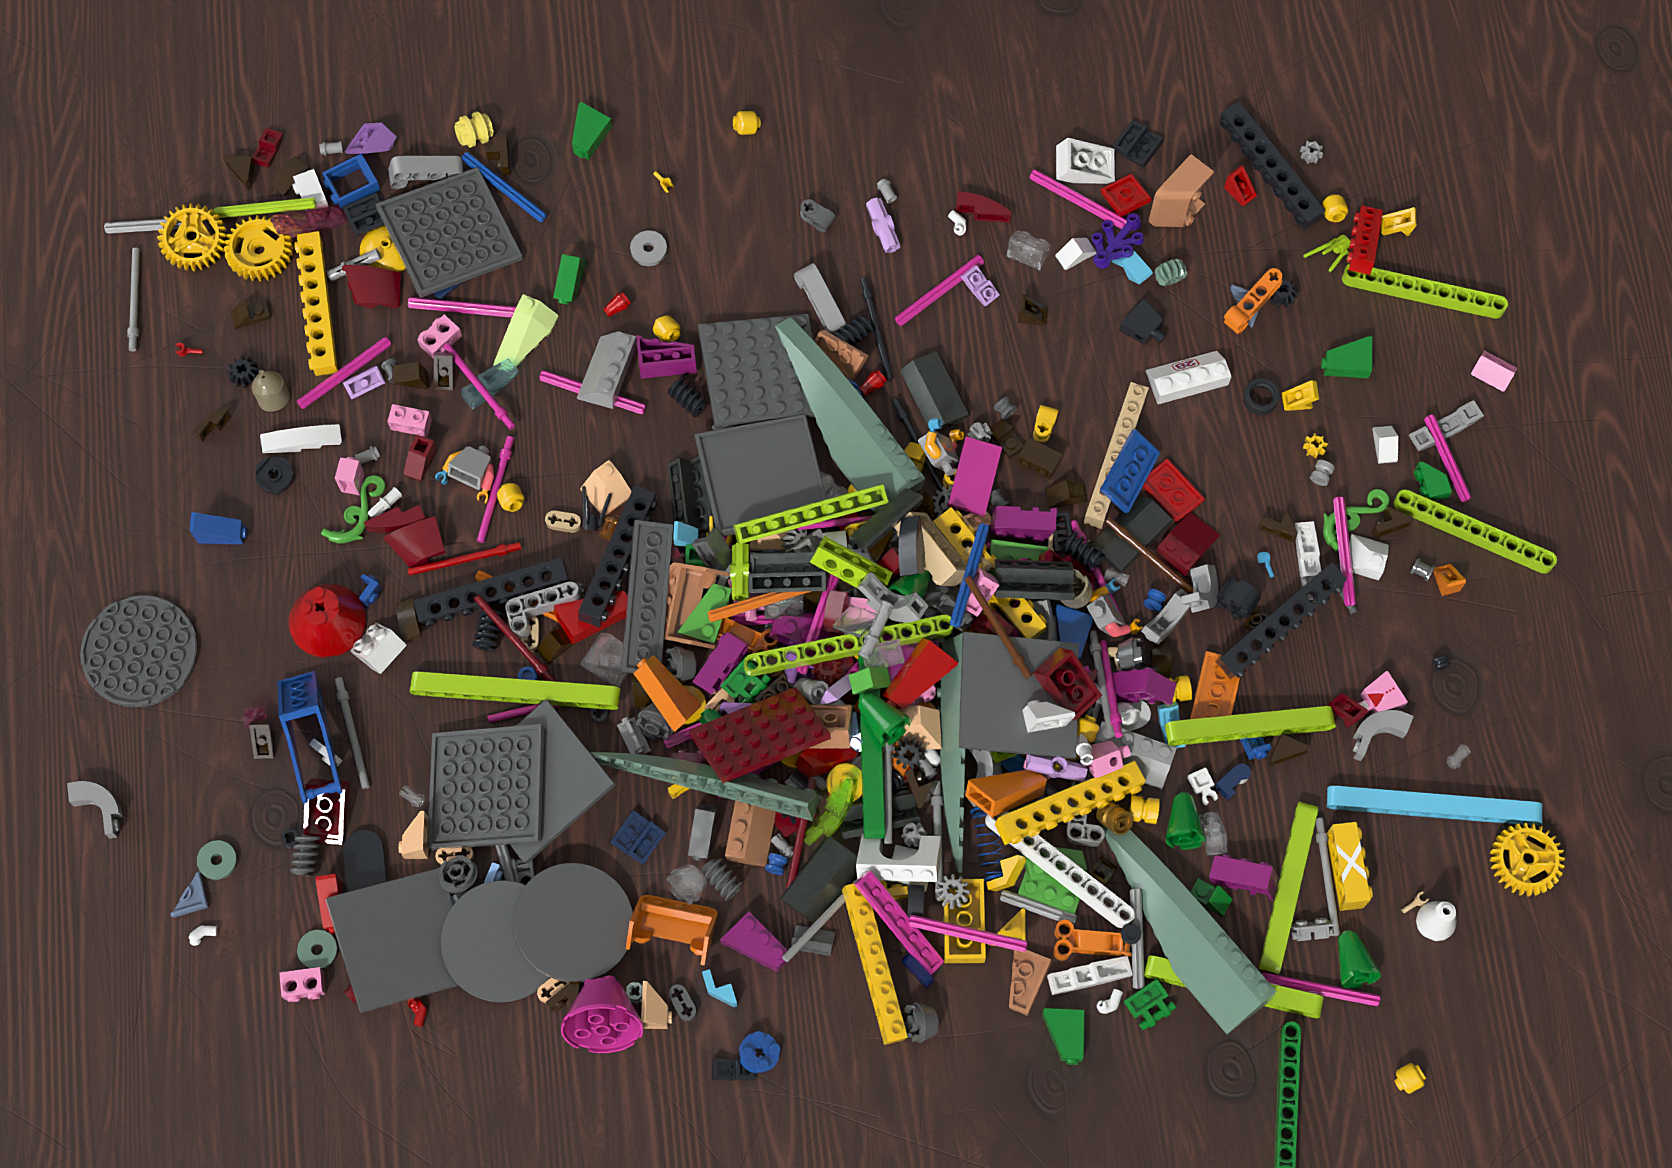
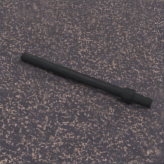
M862 278L860 280L863 289L862 297L863 301L866 302L874 329V336L885 378L887 381H892L893 376L873 302V291L870 290L868 279Z
M899 398L892 400L898 413L899 421L903 422L913 443L919 444L918 440L920 438L909 419V413L907 410H904ZM926 455L924 464L938 491L941 492L944 484Z

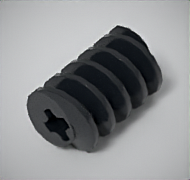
M858 315L856 320H851L850 324H845L844 328H839L838 332H834L832 335L848 344L851 343L856 346L855 339L862 342L861 335L867 338L869 337L867 331L873 334L874 329L865 316Z
M681 377L671 385L667 393L670 394L672 399H675L676 403H680L682 408H686V412L691 413V416L696 418L708 406V403H704L706 397L699 398L701 392L698 391L694 394L696 388L693 386L688 389L690 382L683 384L685 378Z
M1076 531L1066 541L1063 547L1065 548V553H1071L1073 559L1077 558L1078 563L1083 562L1085 568L1089 567V571L1094 572L1104 561L1106 555L1101 556L1102 549L1095 552L1096 545L1090 548L1089 540L1083 543L1084 536L1078 539V532Z
M481 611L479 613L480 619L477 620L479 626L475 629L477 633L474 635L475 640L472 642V646L480 651L495 652L491 646H497L493 639H499V636L494 634V632H500L501 629L496 627L494 621L485 611ZM495 611L500 617H504V614Z

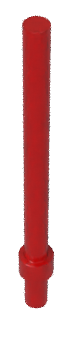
M520 542L509 545L501 544L497 545V548L408 568V573L410 576L496 555L504 556L509 552L522 550Z

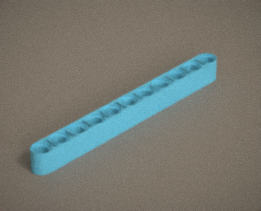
M1345 786L1327 787V808L1508 824L1519 823L1521 825L1524 823L1528 825L1542 824V803Z

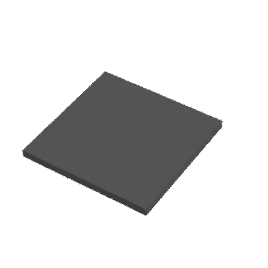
M806 414L695 434L696 446L715 528H718L722 536L735 534L734 524L827 499Z
M964 632L962 634L958 748L1075 759L1077 719L1075 721L1071 720L1063 727L1028 733L1023 709L1028 705V702L1039 700L1040 703L1049 702L1059 706L1042 688L1033 672L1059 648L1072 650L1078 659L1079 643L1009 636L1019 654H1022L1025 658V664L1032 673L1030 678L1025 679L1019 667L1014 665L1013 658L999 635Z
M548 700L543 701L516 725H544L541 842L510 844L525 864L529 863L616 785Z
M439 868L325 899L360 1013L459 986L450 976L441 952L442 928L447 914L452 908L450 893L444 890L439 883Z

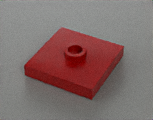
M1132 173L1100 190V193L1120 217L1151 202V197Z

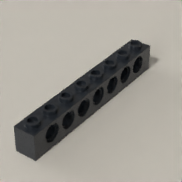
M1240 101L1222 111L1219 120L1220 125L1229 132L1232 141L1240 146L1243 155L1250 159L1253 168L1261 173L1264 182L1271 186L1275 196L1282 200L1285 209L1293 214L1296 223L1305 230L1322 220L1325 213L1323 207Z
M634 485L579 608L578 620L599 628L603 621L606 622L609 616L608 608L610 605L613 606L616 600L615 592L617 589H621L623 574H627L630 568L629 561L631 558L634 526H630V524H634L635 520L650 522L651 516L649 515L651 511H655L658 504L656 492ZM628 539V540H630V541H629V542H624V541H622V540ZM616 555H622L623 557L617 558ZM606 586L609 587V589L604 590L602 589V587ZM599 602L602 603V605L597 606L594 603Z
M560 557L413 601L419 623L430 627L436 625V622L441 620L451 621L458 615L468 616L473 614V611L479 609L484 611L477 602L470 603V598L473 595L480 594L492 608L496 604L506 605L510 599L570 582L565 561ZM551 573L552 579L544 581V576ZM528 579H534L532 586H525ZM510 584H515V589L512 592H507V587ZM491 590H497L494 597H488ZM459 600V606L457 608H452L451 605L453 601ZM440 605L441 611L434 614V607Z
M1333 562L1330 563L1215 662L1230 679L1235 676L1237 678L1241 677L1246 672L1245 667L1249 664L1253 666L1261 659L1259 655L1263 652L1267 654L1275 647L1273 645L1274 642L1284 640L1289 635L1287 633L1288 630L1291 628L1295 630L1303 623L1301 621L1302 618L1305 616L1309 618L1317 611L1315 609L1317 605L1323 606L1331 599L1329 597L1331 593L1337 594L1344 588L1343 583L1347 579ZM1321 582L1327 584V590L1321 587ZM1307 594L1313 596L1314 602L1308 600ZM1293 606H1297L1300 609V614L1294 612ZM1279 618H1283L1286 621V626L1280 624ZM1265 630H1269L1272 633V638H1268L1265 635ZM1251 642H1255L1258 645V650H1254L1251 647ZM1237 654H1241L1244 657L1243 663L1238 661Z

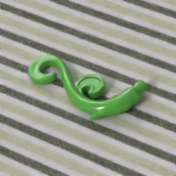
M375 475L364 479L361 486V508L350 506L344 512V519L349 524H355L357 521L354 517L359 516V522L352 530L337 532L324 528L321 535L335 543H348L363 539L360 535L366 528L364 522L369 517L366 488L371 483L376 484L377 489L369 492V495L371 497L380 496L385 491V481Z
M1380 489L1369 492L1367 496L1368 505L1371 506L1373 504L1372 500L1374 498H1379L1382 501V505L1378 508L1345 507L1346 516L1350 518V520H1347L1349 531L1355 530L1360 524L1358 514L1379 513L1385 510L1390 500L1386 492ZM1335 512L1330 514L1329 517L1325 513L1323 535L1328 546L1331 545L1335 552H1338L1337 531H1334L1336 523Z

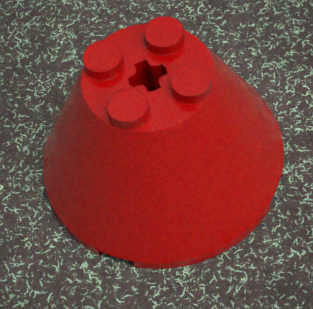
M321 584L308 589L295 601L289 615V629L295 643L304 652L320 658L339 656L351 650L354 643L361 639L366 627L365 608L359 597L352 590L338 584Z

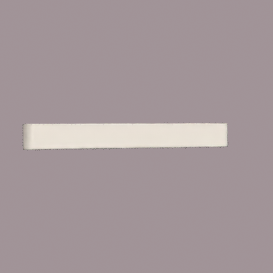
M1006 811L996 816L1000 817L1005 814H1008L1009 812ZM987 814L985 818L986 825L1000 836L994 825L997 820ZM1016 823L1019 828L1024 829L1022 824ZM1028 835L1021 842L1014 845L1009 843L1116 927L1123 928L1133 920L1135 913L1131 906L1039 835L1034 837ZM1024 839L1029 840L1031 842V845H1027L1024 842ZM1040 851L1044 852L1047 855V858L1041 856ZM1056 864H1060L1063 870L1058 869ZM1072 876L1077 877L1079 882H1075ZM1088 888L1092 889L1095 895L1090 894ZM1104 901L1109 902L1111 907H1107ZM1120 913L1124 914L1127 920L1122 919Z

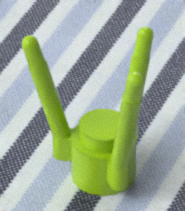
M1341 235L1337 239L1334 238L1303 256L1306 258L1325 248L1327 249L1322 252L1323 255L1331 250L1337 254L1340 253L1329 268V272H1331L1348 253L1347 249L1349 248L1350 240L1345 235Z

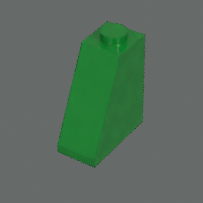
M582 102L578 105L572 146L575 155L589 160L611 130L612 122L611 118Z
M562 254L553 297L558 299V303L569 305V302H575L587 259Z
M1368 336L1327 351L1325 357L1321 359V369H1324V376L1369 378L1372 372V337Z
M1044 1008L1042 1016L1061 1061H1066L1068 1065H1078V1062H1082L1084 1054V1010Z

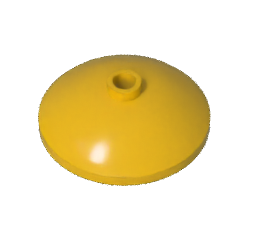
M385 225L368 232L364 236L360 244V256L377 248L382 259L366 266L402 272L406 269Z

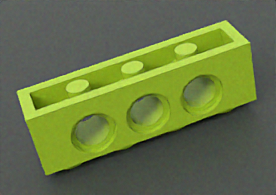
M826 536L823 537L810 563L858 588L865 576L871 572L886 587L893 573Z

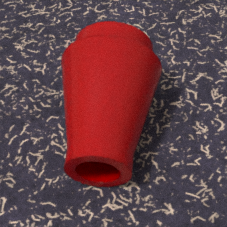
M621 292L620 294L617 293L603 310L608 317H611L627 309L631 303L625 294Z
M877 369L875 372H871L859 389L867 396L869 393L883 387L887 380Z

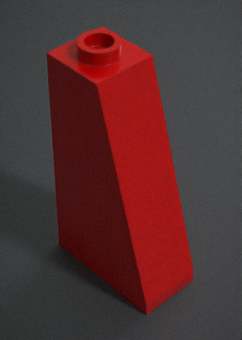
M625 591L615 592L616 600L614 605L609 606V616L606 622H602L600 628L578 620V611L583 599L555 605L554 616L571 643L575 644L626 618L627 594ZM599 602L594 603L597 606L602 605V603Z
M922 638L882 696L887 699V703L895 708L905 709L955 668L958 662L933 642Z

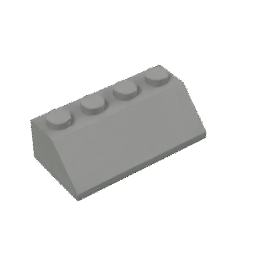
M615 332L600 337L577 399L613 409L636 350V336Z
M1102 721L1094 744L1112 741L1117 747L1128 745L1131 756L1122 758L1123 765L1135 761L1146 780L1145 784L1162 790L1177 748L1122 729L1123 736L1120 738H1116L1115 735L1108 736L1105 722Z

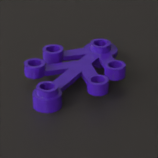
M1137 214L1128 215L1126 225L1115 238L1113 222L1106 220L1102 223V228L1106 232L1109 244L1105 250L1102 245V234L1094 233L1092 235V242L1097 250V254L1093 257V262L1098 268H1107L1112 260L1133 256L1134 252L1131 245H1140L1144 242L1143 234L1140 232L1134 233L1132 238L1123 240L1131 230H1138L1141 227V219ZM1122 248V251L1114 252L1115 249Z

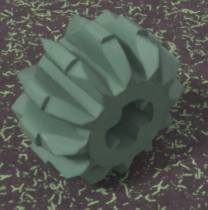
M1170 260L1160 264L1155 269V277L1162 286L1172 285L1182 281L1187 276L1186 266L1182 260Z

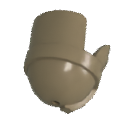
M259 370V374L255 377L251 386L258 405L264 411L280 410L290 400V392L283 377L274 371Z
M1074 569V600H1061V602L1069 608H1081L1091 600L1093 589L1087 576L1084 577L1078 570Z

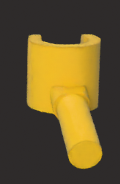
M657 171L653 173L660 180V184L665 192H669L667 190L669 186L674 188L670 178L662 177Z

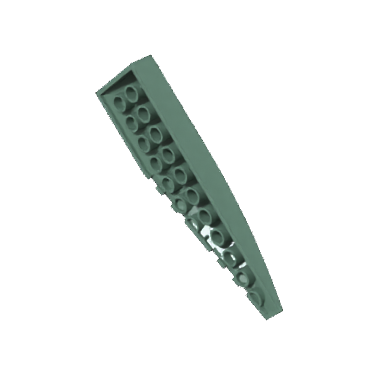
M791 317L775 325L783 347L786 348L789 361L792 362L795 369L796 377L799 378L809 407L815 415L816 423L822 431L825 444L828 445L829 453L854 488L861 490L884 484L888 502L904 488L914 492L922 489L925 477L858 391L823 350ZM886 504L872 507L870 509L874 512V514H876Z
M963 633L942 644L941 650L957 661L958 664L940 679L941 686L937 687V699H940V706L936 707L940 714L942 749H940V774L943 807L957 877L962 875L963 850L962 822L964 807H962L964 798L965 749L958 748Z
M590 752L599 764L810 821L814 819L819 802L818 794L812 789H797L796 785L785 783V785L778 784L777 780L771 778L766 780L759 779V776L753 773H748L747 775H742L722 783L712 767L705 764L650 755Z
M1103 826L1105 838L1114 852L1119 866L1122 867L1128 884L1131 885L1132 889H1141L1142 911L1147 921L1151 924L1154 930L1153 933L1159 940L1173 972L1222 1030L1229 1034L1271 1001L1277 991L1197 899L1131 830L1124 835H1116Z

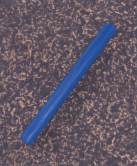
M465 152L462 155L463 162L472 169L478 167L482 177L539 222H543L546 219L547 214L476 157L469 152Z
M984 523L978 526L950 620V625L957 628L962 623L971 593L964 579L968 576H971L973 580L975 579L988 535L989 525Z

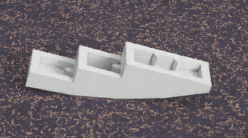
M339 424L299 427L260 435L262 453L300 452L301 449L321 448L322 445H340L342 442Z
M1314 521L1294 524L1298 532L1296 548L1302 586L1321 571L1320 552ZM1307 594L1308 600H1314L1311 594Z
M1128 956L1051 973L1047 975L1052 995L1127 978L1133 976Z

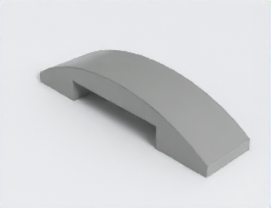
M1473 400L1437 422L1445 439H1448L1466 429L1484 415ZM1426 426L1409 434L1418 451L1435 445V440Z

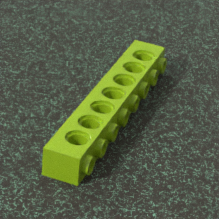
M879 484L734 524L733 528L737 543L742 544L887 504L888 499L884 484Z

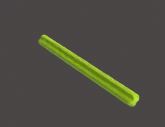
M313 197L214 208V215L218 214L220 218L314 209L317 202Z

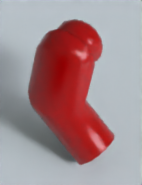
M409 999L408 1007L416 1014L413 1025L423 1027L427 1008L421 999Z

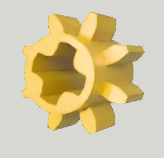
M1314 433L1312 438L1306 437L1303 449H1307V456L1312 455L1314 458H1317L1319 453L1324 455V448L1328 445V443L1323 441L1324 436L1319 437Z

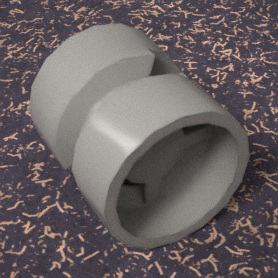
M804 677L800 678L794 685L808 704L822 705L820 703L821 699L829 688L824 681Z

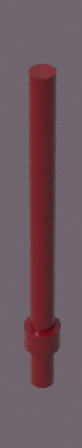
M480 594L475 597L474 600L536 668L537 674L539 676L542 675L546 681L557 682L547 670L548 667L534 656Z
M809 778L807 788L814 790L816 779ZM800 818L786 889L797 876L808 823L806 819Z

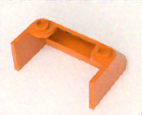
M643 895L639 898L629 922L626 949L630 950L633 940L638 943H646L651 940L652 936L690 944V949L694 954L702 955L701 965H705L712 943L718 912L711 907L653 895Z

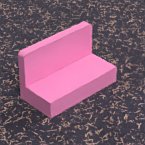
M1484 350L1471 374L1497 389L1505 391L1517 367Z

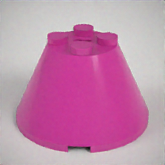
M605 976L604 978L585 980L583 988L562 1021L561 1033L565 1041L577 1049L581 1046L589 1048V1052L611 1053L633 1046L635 1040L638 1037L641 1038L643 1034V1023L622 985L616 981L614 976Z

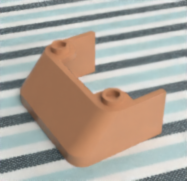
M1191 154L1156 192L1148 222L1154 227L1190 226L1195 219L1194 216L1205 206V203L1199 199L1202 194L1200 191L1204 183L1214 174V171Z
M672 563L669 569L664 639L715 649V645L703 643L701 640L684 636L677 632L701 601L703 589H709L716 582V575L729 577L730 573L706 567Z

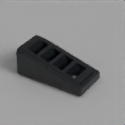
M1069 511L1057 513L1056 520L1064 519V522L1056 523V527L1065 526V530L1056 531L1055 529L1053 532L1055 552L1064 551V545H1058V542L1067 541L1072 535ZM1066 533L1067 537L1057 538V534Z

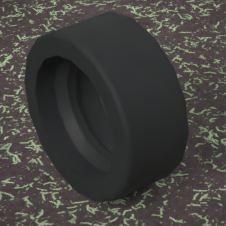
M1267 378L1252 380L1247 384L1243 394L1245 407L1256 415L1270 414L1275 410L1280 399L1278 386ZM1258 387L1267 389L1272 394L1271 403L1266 406L1255 404L1251 400L1252 390Z
M908 885L907 916L909 918L911 915L924 917V885Z

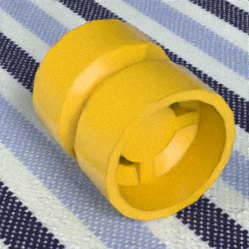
M1188 675L1178 676L1175 680L1168 678L1176 683L1172 703L1176 702L1177 699L1180 702L1192 700V689Z
M1131 795L1129 813L1133 816V821L1140 822L1141 819H1144L1145 823L1156 824L1159 812V799L1148 797L1144 800L1142 796Z

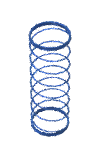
M979 807L973 808L970 811L972 815L978 817L987 815L984 811L973 812L980 810L981 808ZM991 842V843H984V844H985V845H988V844H997V843ZM995 861V862L983 863V864H981V865H988V864L1000 863V862ZM995 871V872H987V873H983L982 875H987V874H992V873H1003V872H998V871ZM995 874L984 878V882L986 883L991 881L988 879L1003 877L1004 875Z

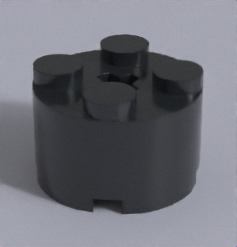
M1229 577L1217 595L1216 606L1231 612V616L1237 620L1249 618L1260 601L1261 595L1258 596L1259 591L1243 580L1236 582L1234 581L1235 577Z

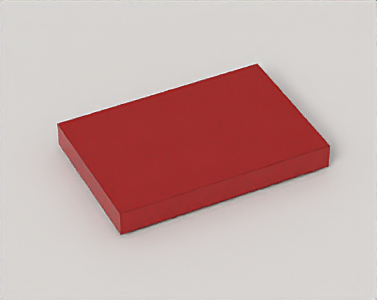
M1168 458L1150 472L1143 485L1145 491L1176 524L1205 501V498Z

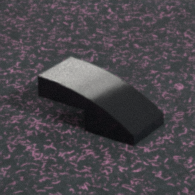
M712 1059V1080L755 1081V1073L746 1070L741 1064L740 1059Z

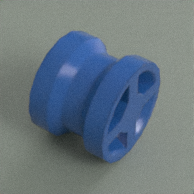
M1149 589L1147 593L1148 598L1144 600L1143 605L1152 611L1159 612L1162 609L1161 604L1165 601L1166 595L1161 591Z
M769 853V863L765 865V870L776 875H783V867L787 864L788 859L778 854Z

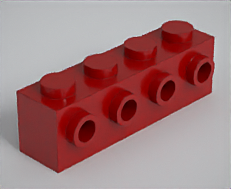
M1361 205L1360 211L1355 212L1353 223H1356V225H1353L1351 236H1354V238H1351L1349 249H1352V251H1349L1346 261L1349 262L1348 270L1371 274L1375 262L1383 210Z

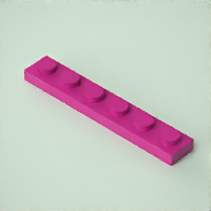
M866 871L854 885L926 974L932 975L944 960L918 928L909 926L910 918L872 871Z

